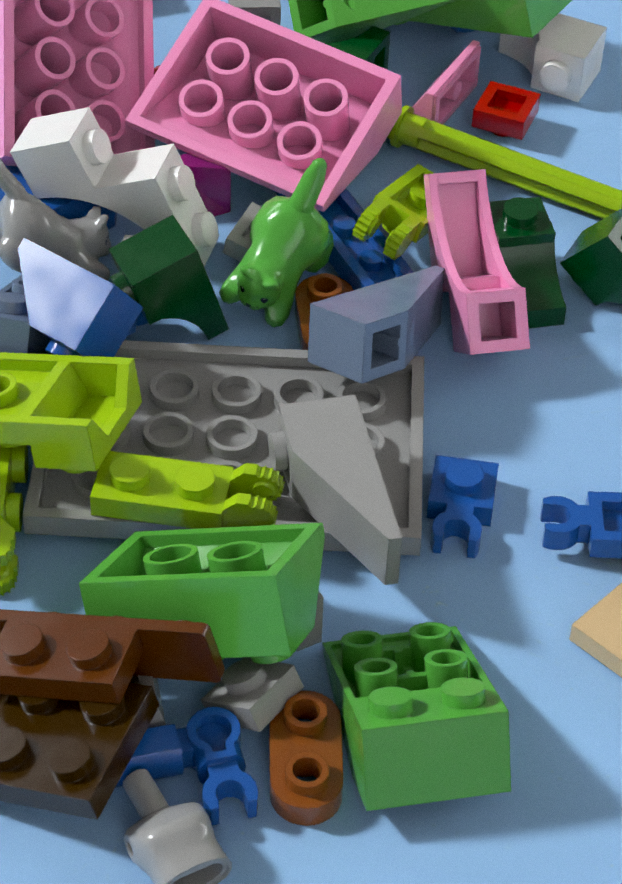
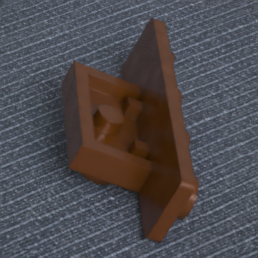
M0 609V694L120 704L132 676L138 677V675L160 679L218 683L225 671L211 627L203 622Z

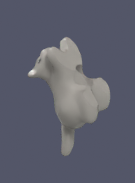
M0 158V188L5 193V196L0 201V257L2 261L12 270L21 272L18 247L22 240L26 238L108 281L110 271L98 259L110 254L109 248L112 247L109 240V230L106 225L109 216L106 214L101 215V208L93 206L87 215L82 218L67 219L57 214L34 195L27 193L24 186L7 169Z

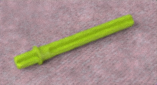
M408 105L402 107V113L387 137L390 139V144L393 147L399 148L404 144L470 170L486 169V176L601 219L622 209V190L414 114V108Z

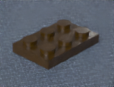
M129 683L120 704L0 694V801L98 820L157 712V708L160 706L153 687Z

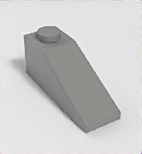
M356 394L279 404L278 431L269 432L268 448L271 465L274 470L284 471L290 496L318 523L323 522V527L384 585L398 583L402 535Z

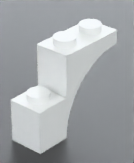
M90 107L30 119L10 153L36 198H68L93 203L126 217L144 230L173 215L198 250L205 267L220 236L218 225L213 214L207 211L196 189L194 175L191 169L184 165L174 143L114 154L107 133L100 128Z

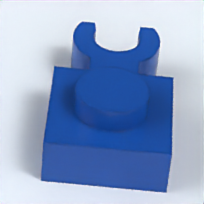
M435 455L426 517L434 519L430 542L433 553L441 554L443 541L448 537L456 536L467 542V558H475L478 555L482 526L491 527L499 463Z
M588 491L585 505H578L573 500L562 496L543 498L540 521L547 523L544 525L542 547L551 550H565L571 548L576 543H588L589 557L622 558L621 492Z

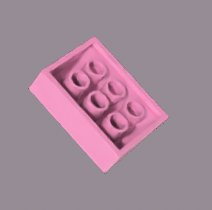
M0 0V158L5 165L17 166L10 151L31 118L90 107L100 128L107 133L114 154L155 147L154 138L127 127L125 123L126 117L154 76L153 0Z
M202 0L126 117L125 123L131 129L166 144L174 143L177 149L223 166L232 173L287 197L292 196L303 173L313 160L323 158L327 163L325 182L316 201L315 208L324 212L377 155L401 115V75L221 0Z

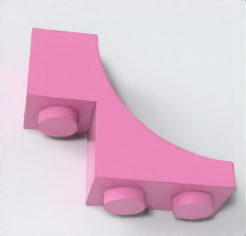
M486 169L425 174L424 186L431 267L436 265L445 268L443 292H449L454 352L475 355L530 349L526 288L521 287L512 278L502 257L490 209Z

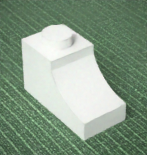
M558 13L533 38L500 34L498 52L517 60L529 70L532 75L530 88L579 102L601 70L607 27Z

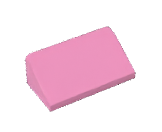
M472 40L412 106L414 114L445 124L477 86L481 54L479 41Z

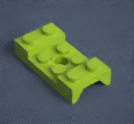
M0 352V446L15 448L29 445L35 468L61 469L72 474L87 471L96 472L142 403L134 358Z

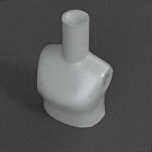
M139 769L129 774L123 781V787L141 817L124 834L125 847L132 861L150 877L154 884H218L225 879L231 871L232 863L216 840L209 815L204 807L196 802L169 806L147 769Z

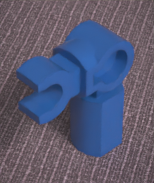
M206 707L198 710L190 717L187 727L176 729L174 723L148 728L115 787H122L124 779L139 769H147L153 780L182 775L184 768L191 767L197 772L200 783L204 785L202 790V806L208 813L212 826L219 825V801L226 797H234L242 801L248 818L257 817L258 787L256 781L245 772L246 763L240 746V722L236 715L221 707Z

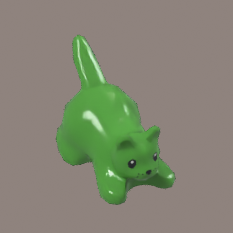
M323 158L313 160L303 173L291 197L275 196L266 201L251 222L250 240L252 244L239 265L223 282L219 291V295L225 303L233 304L240 301L252 310L263 308L265 320L271 327L282 326L288 319L296 288L303 272L306 270L316 273L328 263L334 247L333 233L329 229L328 222L315 208L316 201L325 182L327 163Z

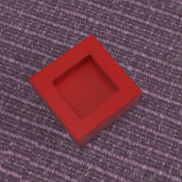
M490 81L473 109L471 127L492 132L497 136L522 140L539 111L541 93Z

